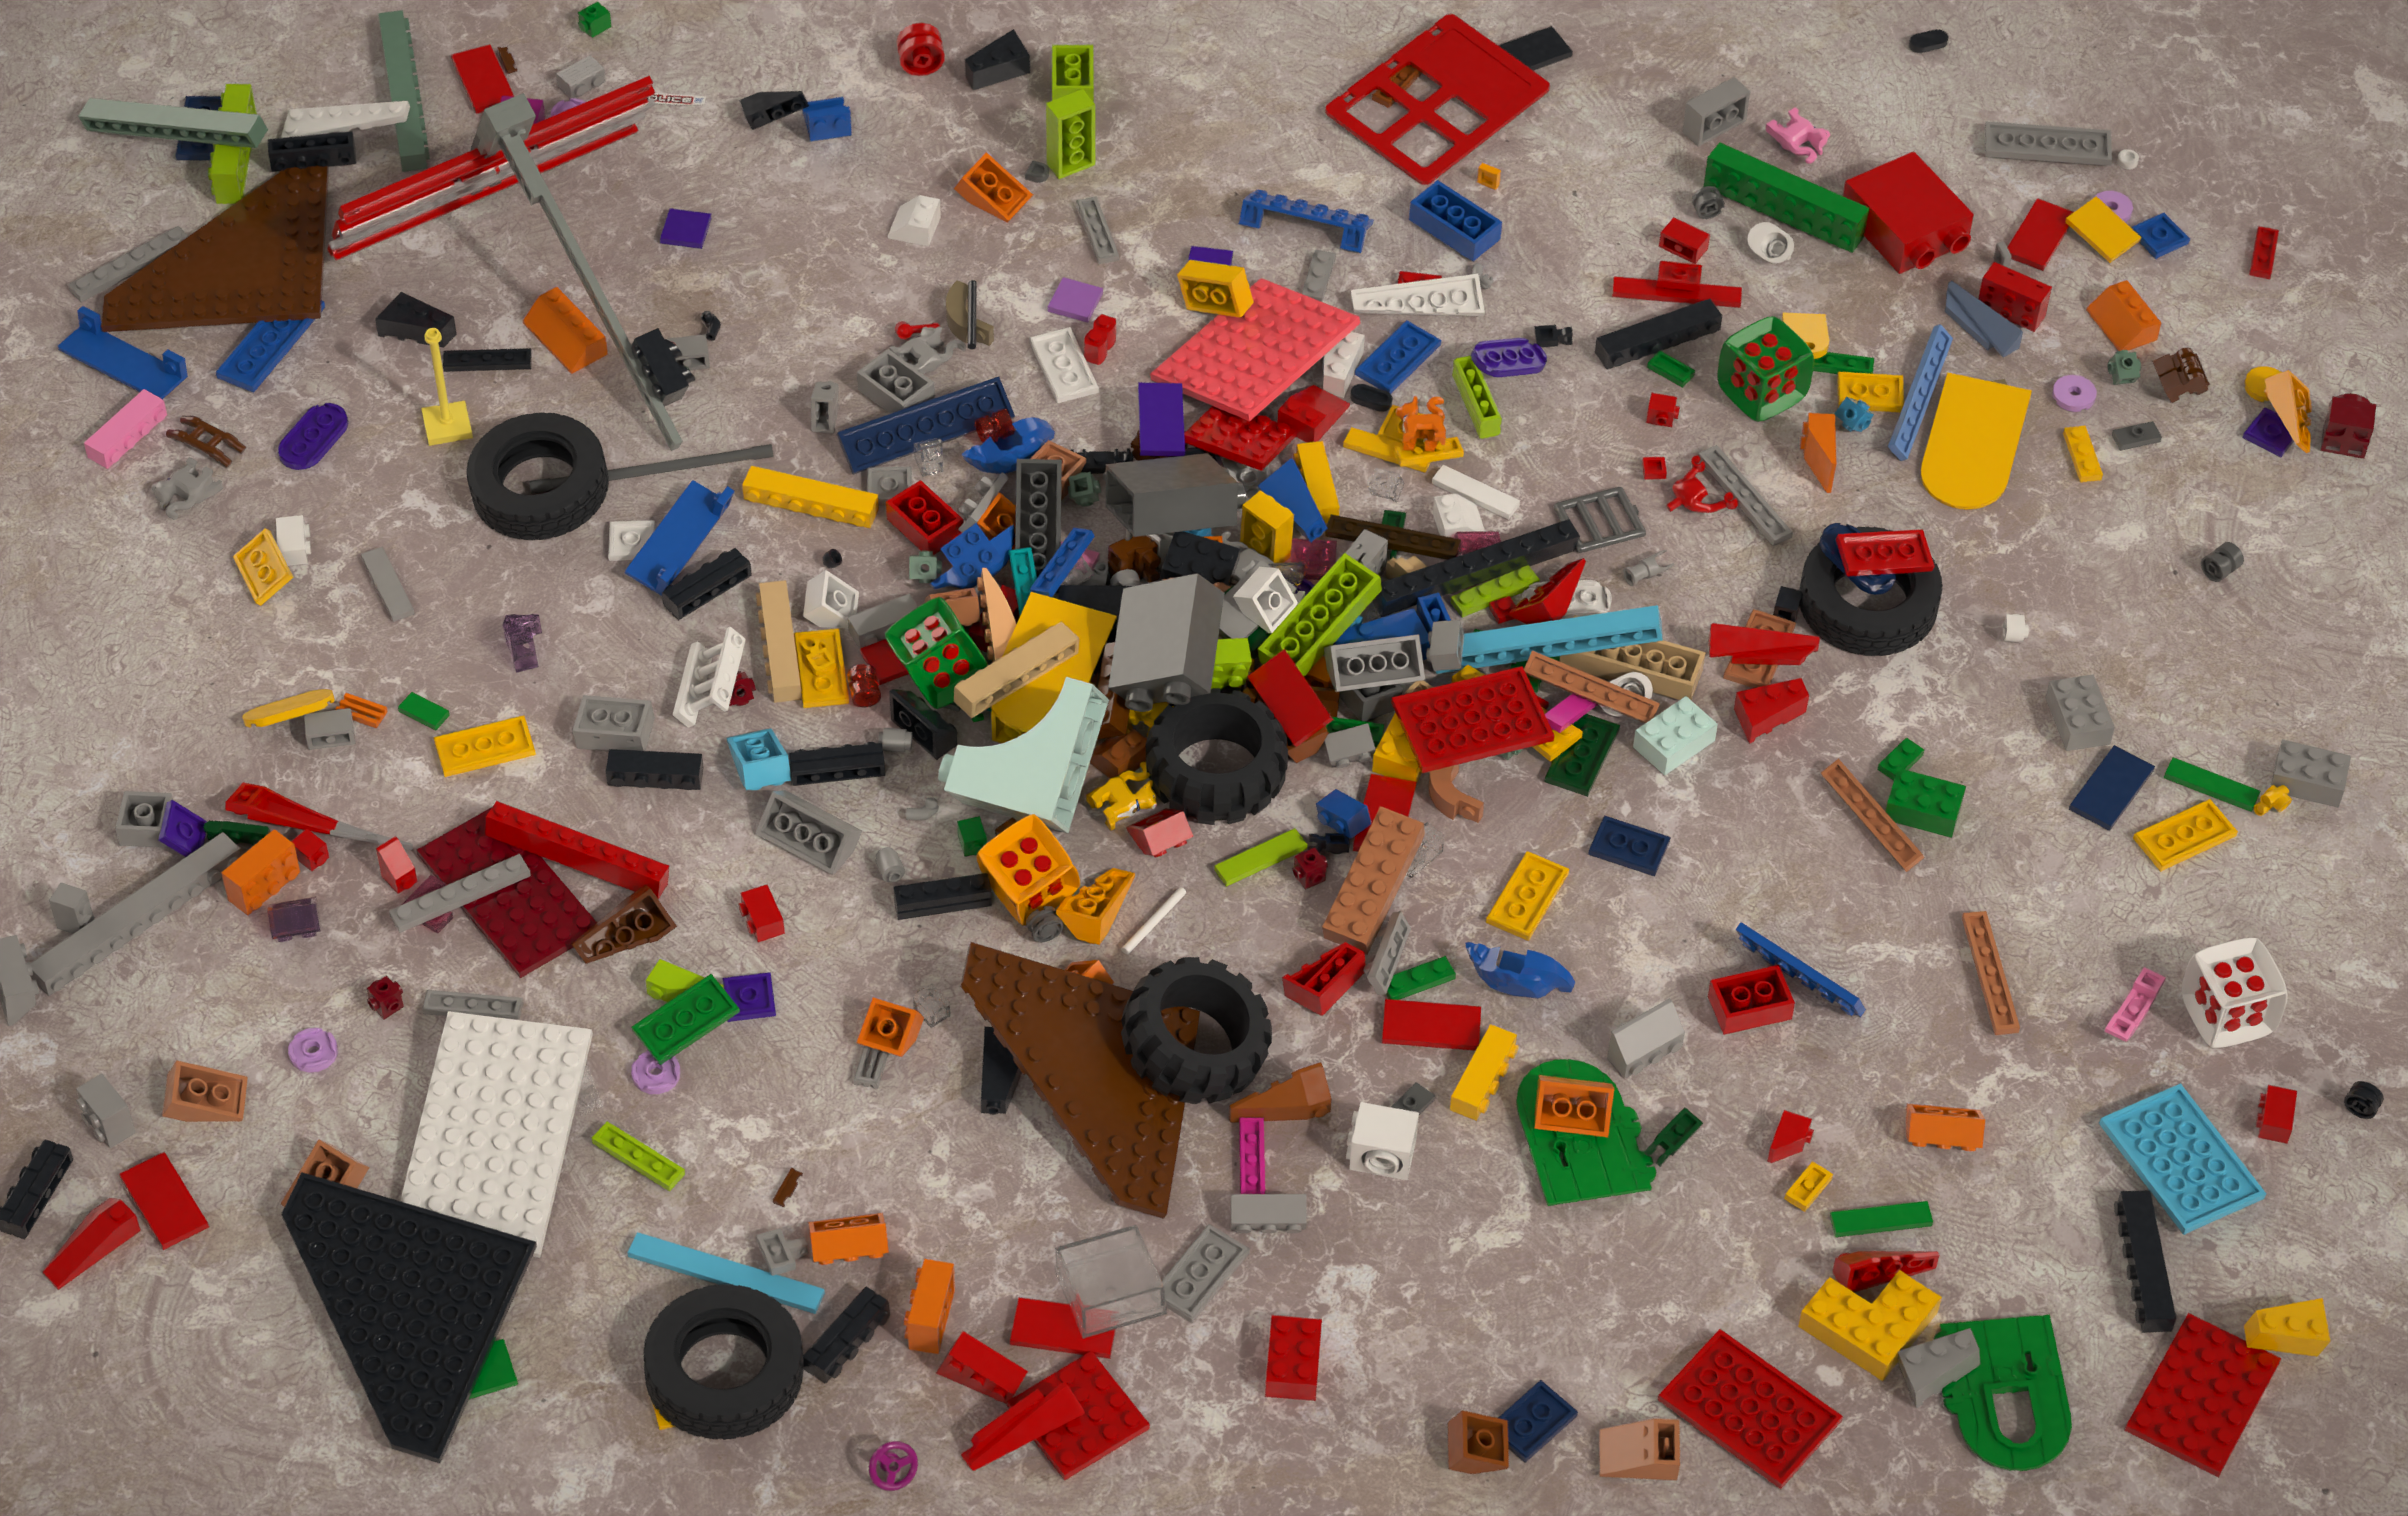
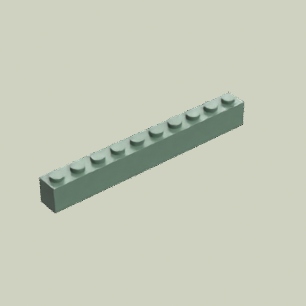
M403 10L378 13L391 101H408L410 105L406 122L395 124L402 172L428 169L426 160H430L429 147H424V145H428L426 132L422 133L423 130H426L424 118H420V116H424L422 103L417 104V102L421 101L420 89H415V87H419L417 74L413 75V73H417L415 60L411 61V59H414L413 46H408L412 44L411 32H406L410 30L409 19L404 18Z
M89 98L78 115L87 131L257 148L268 131L263 119L257 114Z

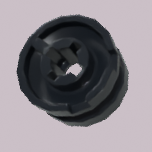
M2357 1081L2352 1085L2349 1093H2347L2344 1104L2353 1115L2363 1119H2371L2375 1117L2379 1107H2381L2384 1096L2375 1085L2365 1081Z

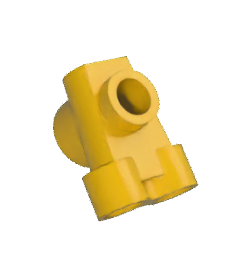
M2272 785L2260 797V802L2254 806V812L2258 816H2262L2273 807L2279 813L2282 812L2292 802V798L2288 796L2289 789L2285 785L2279 787Z

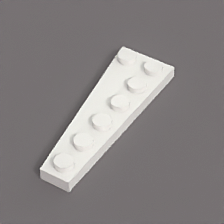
M408 101L289 109L281 138L328 134L336 131L348 132L352 128L357 127L364 130L406 122L410 105Z
M1478 274L1351 290L1354 313L1485 315Z

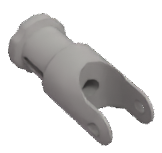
M1662 550L1639 561V564L1633 567L1628 566L1624 568L1623 573L1626 582L1634 586L1644 578L1649 579L1671 568L1674 563L1666 567H1660L1655 560V557L1662 555L1667 550Z

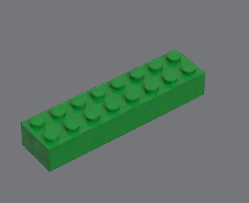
M1721 142L1717 144L1707 157L1703 187L1714 186L1721 195L1851 253L1854 252L1863 240L1869 213L1868 207Z

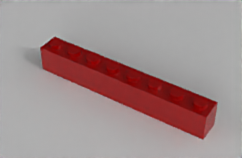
M499 801L495 802L486 816L485 836L634 892L647 885L658 900L668 885L670 866Z

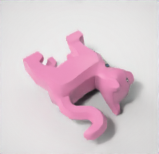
M1796 107L1788 111L1791 120L1787 123L1786 128L1780 123L1777 124V121L1774 119L1766 123L1765 131L1775 138L1783 149L1789 150L1798 156H1809L1805 160L1807 164L1813 163L1817 158V154L1811 148L1799 146L1809 141L1817 153L1822 155V147L1827 144V140L1830 137L1828 130L1816 128L1809 120L1799 116V110Z

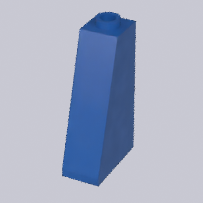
M1292 458L1258 485L1259 490L1272 496L1276 502L1288 508L1294 514L1293 526L1310 543L1328 529Z

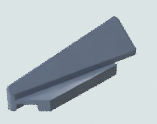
M1950 281L1948 283L1945 312L1986 350L1994 347L2003 358L2020 348L2023 335L2021 329L1955 282Z

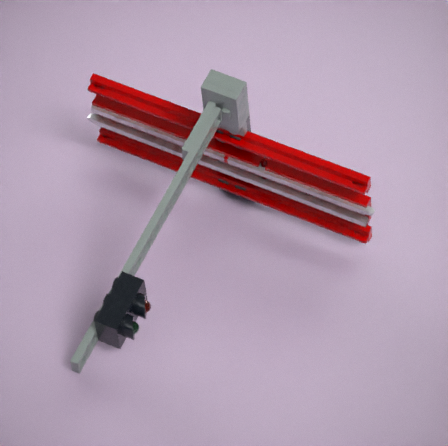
M650 75L535 124L533 122L536 115L524 93L484 109L471 151L340 206L338 211L340 219L335 221L332 231L334 240L328 243L327 248L330 256H333L335 261L519 183L531 205L540 203L670 450L673 451L680 447L683 441L665 406L683 398L689 383L696 380L687 366L676 362L675 359L681 357L682 352L675 342L664 339L659 328L636 337L631 345L541 176L543 172L637 133L639 130L635 123L644 120L646 117L644 112L656 105L653 98L647 99L656 93L652 86L653 81Z

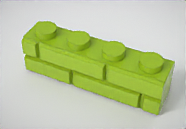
M1471 355L1456 358L1453 360L1454 369L1452 376L1479 438L1484 439L1498 436L1501 432L1502 418L1481 370L1475 366Z

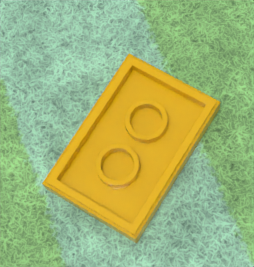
M2097 196L2068 216L2065 221L2109 263L2113 262L2141 239L2130 226Z
M1838 372V408L1846 397H1850L1857 401L1859 399L1870 406L1869 411L1901 413L1904 406L1903 375Z
M266 528L233 556L255 603L260 606L293 578L270 530Z

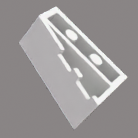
M1351 331L1323 356V390L1344 398L1354 376L1355 369L1364 353L1365 335Z

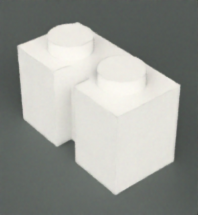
M303 515L276 518L277 545L287 565L308 564L307 555L311 554V544L306 538L310 537L309 524H305Z

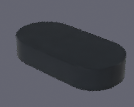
M1939 29L1914 34L1910 37L1909 48L1915 53H1925L1947 46L1949 36L1945 31Z
M1357 384L1351 388L1350 392L1351 401L1357 405L1379 412L1387 411L1392 407L1393 398L1387 391L1365 384Z

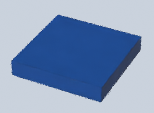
M2161 213L2131 227L2141 237L2139 243L2155 259L2190 242V238L2165 213Z

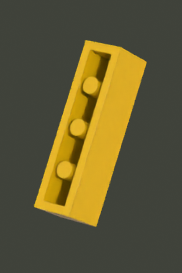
M1323 441L1297 444L1296 453H1293V460L1298 466L1324 522L1328 523L1331 514L1339 516L1340 506Z
M1492 1024L1489 1025L1451 1096V1111L1477 1121L1481 1113L1485 1114L1489 1106L1490 1100L1488 1099L1490 1095H1495L1498 1090L1500 1076L1504 1077L1508 1071L1509 1059H1514L1518 1052L1519 1045H1516L1517 1034Z

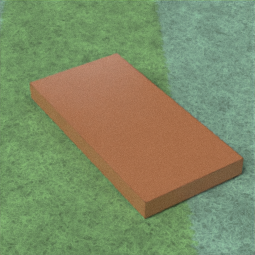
M1753 609L1745 627L1793 633L1796 622ZM1730 659L1723 679L1751 688L1771 684L1779 665L1731 664Z

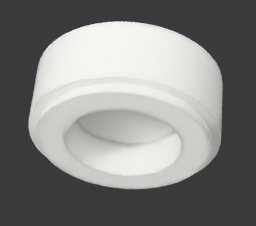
M2129 149L2120 151L2117 158V164L2124 169L2135 168L2139 161V155Z

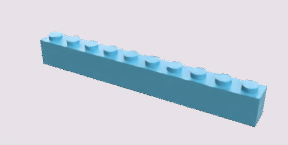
M1655 605L1464 634L1461 669L1467 665L1473 668L1528 661L1532 650L1547 657H1555L1663 641L1659 607ZM1461 669L1436 671V674L1460 671Z

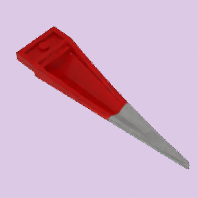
M243 782L225 802L226 811L234 812L237 815L246 814L248 815L247 819L303 830L309 829L313 832L376 844H384L392 839L318 813L265 786ZM399 840L404 849L413 850L412 843Z

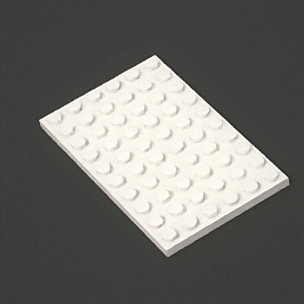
M448 1011L400 1201L536 1241L537 1247L532 1257L540 1258L591 1044L592 1029Z

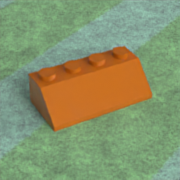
M558 287L540 295L523 320V324L571 374L608 355L606 336Z

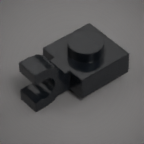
M1556 325L1535 326L1536 344L1541 348L1558 346V341L1564 345H1573L1572 327L1557 329Z
M1325 833V836L1309 834V842H1316L1317 845L1308 846V850L1315 847L1319 853L1322 849L1332 854L1349 853V838L1343 834Z

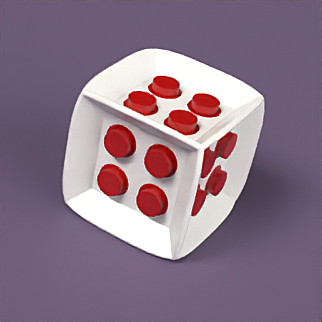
M2258 938L2233 940L2207 947L2195 953L2187 965L2181 988L2188 1013L2201 1037L2211 1048L2233 1046L2269 1035L2279 1026L2288 999L2284 979L2269 951Z

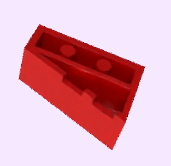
M1802 678L1736 692L1734 711L1749 744L1754 742L1756 737L1772 732V729L1781 723L1784 725L1806 713L1809 693Z
M1344 942L1322 954L1320 960L1311 965L1308 963L1301 966V970L1293 975L1286 974L1282 977L1285 997L1323 1016L1365 973L1363 971L1366 965L1364 952Z
M962 1331L948 1351L936 1374L1007 1404V1401L1011 1400L1028 1371Z

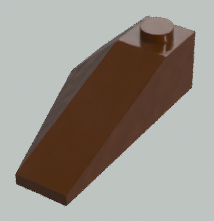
M644 885L574 941L572 946L584 963L587 964L627 949H634L637 946L658 941L675 929L677 925L651 888Z

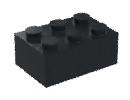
M1185 531L1174 532L1162 566L1161 579L1177 578L1198 573L1212 584L1221 582L1230 586L1239 562L1240 548Z

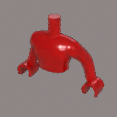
M1696 455L1691 459L1692 468L1672 486L1676 498L1666 504L1670 512L1683 505L1693 512L1713 513L1726 507L1728 509L1737 508L1738 499L1732 500L1733 493L1728 492L1725 494L1724 500L1712 504L1701 502L1708 495V492L1695 475L1705 470V462L1702 461L1698 464L1701 459L1700 456Z

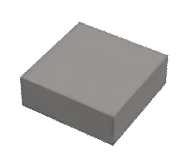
M2004 241L1998 242L1993 258L1996 263L2009 268L2012 256Z

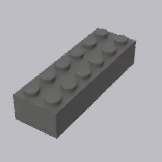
M1017 459L1015 549H1032L1036 577L1038 578L1061 546L1062 460Z

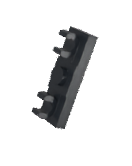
M1127 448V452H1118V449H1115L1114 452H1087L1085 449L1082 452H1075L1087 458L1081 473L1104 474L1106 472V464L1134 461L1130 448Z

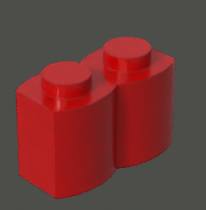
M1101 314L1095 319L1093 329L1084 338V357L1087 362L1100 365L1105 361L1107 351L1116 342V318Z

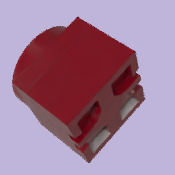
M2346 393L2336 397L2332 396L2323 426L2321 451L2365 459L2374 430L2377 404L2371 403L2367 398L2358 394Z

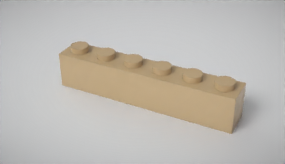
M783 580L759 583L760 592L756 593L757 606H762V610H758L759 624L764 623V627H760L761 640L766 641L767 644L762 645L764 659L768 658L769 662L765 663L766 676H771V680H767L768 694H773L774 703L802 700L787 582Z
M1062 621L1055 626L1049 627L1037 637H1032L1024 645L1014 648L1009 654L996 659L991 665L978 670L966 680L958 682L954 686V702L971 718L975 717L1078 654L1079 637Z

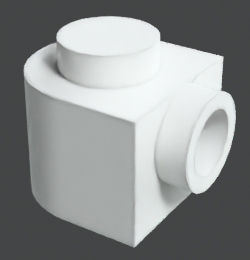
M2006 614L2002 627L2003 641L2023 642L2024 638H2028L2029 626L2025 625V615Z

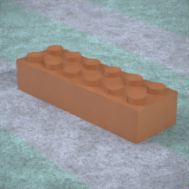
M1380 806L1322 926L1325 939L1340 945L1346 942L1362 950L1365 955H1368L1425 836L1423 822Z

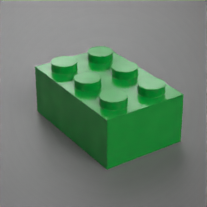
M1898 768L1885 812L1895 823L1952 838L1963 803L1966 786Z

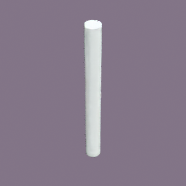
M1179 887L1121 948V951L1128 955L1186 894V890L1183 887Z

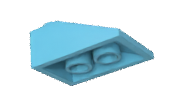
M772 728L727 738L739 778L746 790H759L763 786H777L784 784L786 781H791L788 754Z

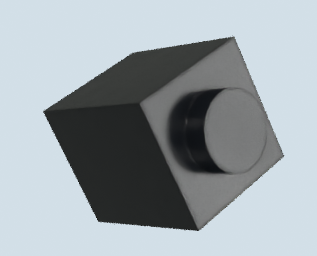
M1781 586L1773 615L1795 622L1800 608L1802 591Z

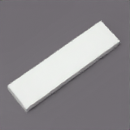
M1442 465L1432 478V484L1453 494L1456 493L1472 503L1508 520L1520 506V500L1445 465Z

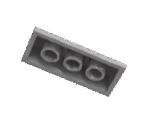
M1419 634L1324 647L1327 672L1336 692L1425 680Z
M786 790L772 792L755 834L835 875L854 852L862 830Z

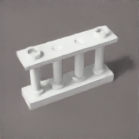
M732 627L726 629L723 643L707 649L698 641L690 646L673 711V716L688 728L695 725L698 711L712 704H715L724 712L728 711L746 641ZM720 654L719 660L711 663L712 657ZM715 672L714 678L706 681L707 676ZM711 689L710 695L702 699L703 693Z

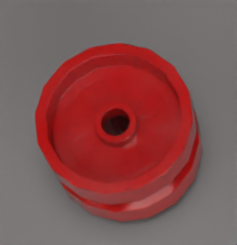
M914 23L899 32L896 38L900 65L904 71L911 75L925 76L936 72L942 67L945 61L941 34L936 27L927 23Z

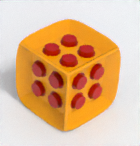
M1035 814L1022 818L995 836L980 849L976 856L980 871L988 873L992 890L1009 913L1022 926H1026V920L1032 912L1037 909L1042 911L1044 906H1052L1055 909L1067 896L1073 895L1080 887L1078 871L1067 852L1044 822Z

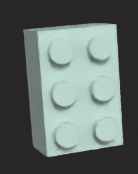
M1685 696L1636 729L1633 748L1663 775H1666L1713 743L1716 738L1718 724Z

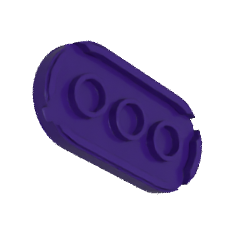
M1526 338L1481 341L1476 344L1471 352V358L1475 366L1485 374L1493 377L1537 374L1544 369L1547 362L1544 350L1536 343L1533 345L1528 343L1529 340Z
M324 403L325 406L316 405L311 407L279 443L278 452L281 463L294 470H304L315 466L347 430L348 417L345 410L333 403Z

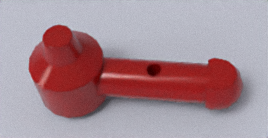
M900 321L895 326V333L901 339H908L912 334L921 333L923 327L937 328L940 325L935 322L924 325H909L905 321Z

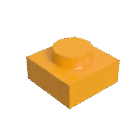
M1482 163L1478 168L1477 183L1496 190L1500 185L1501 170Z

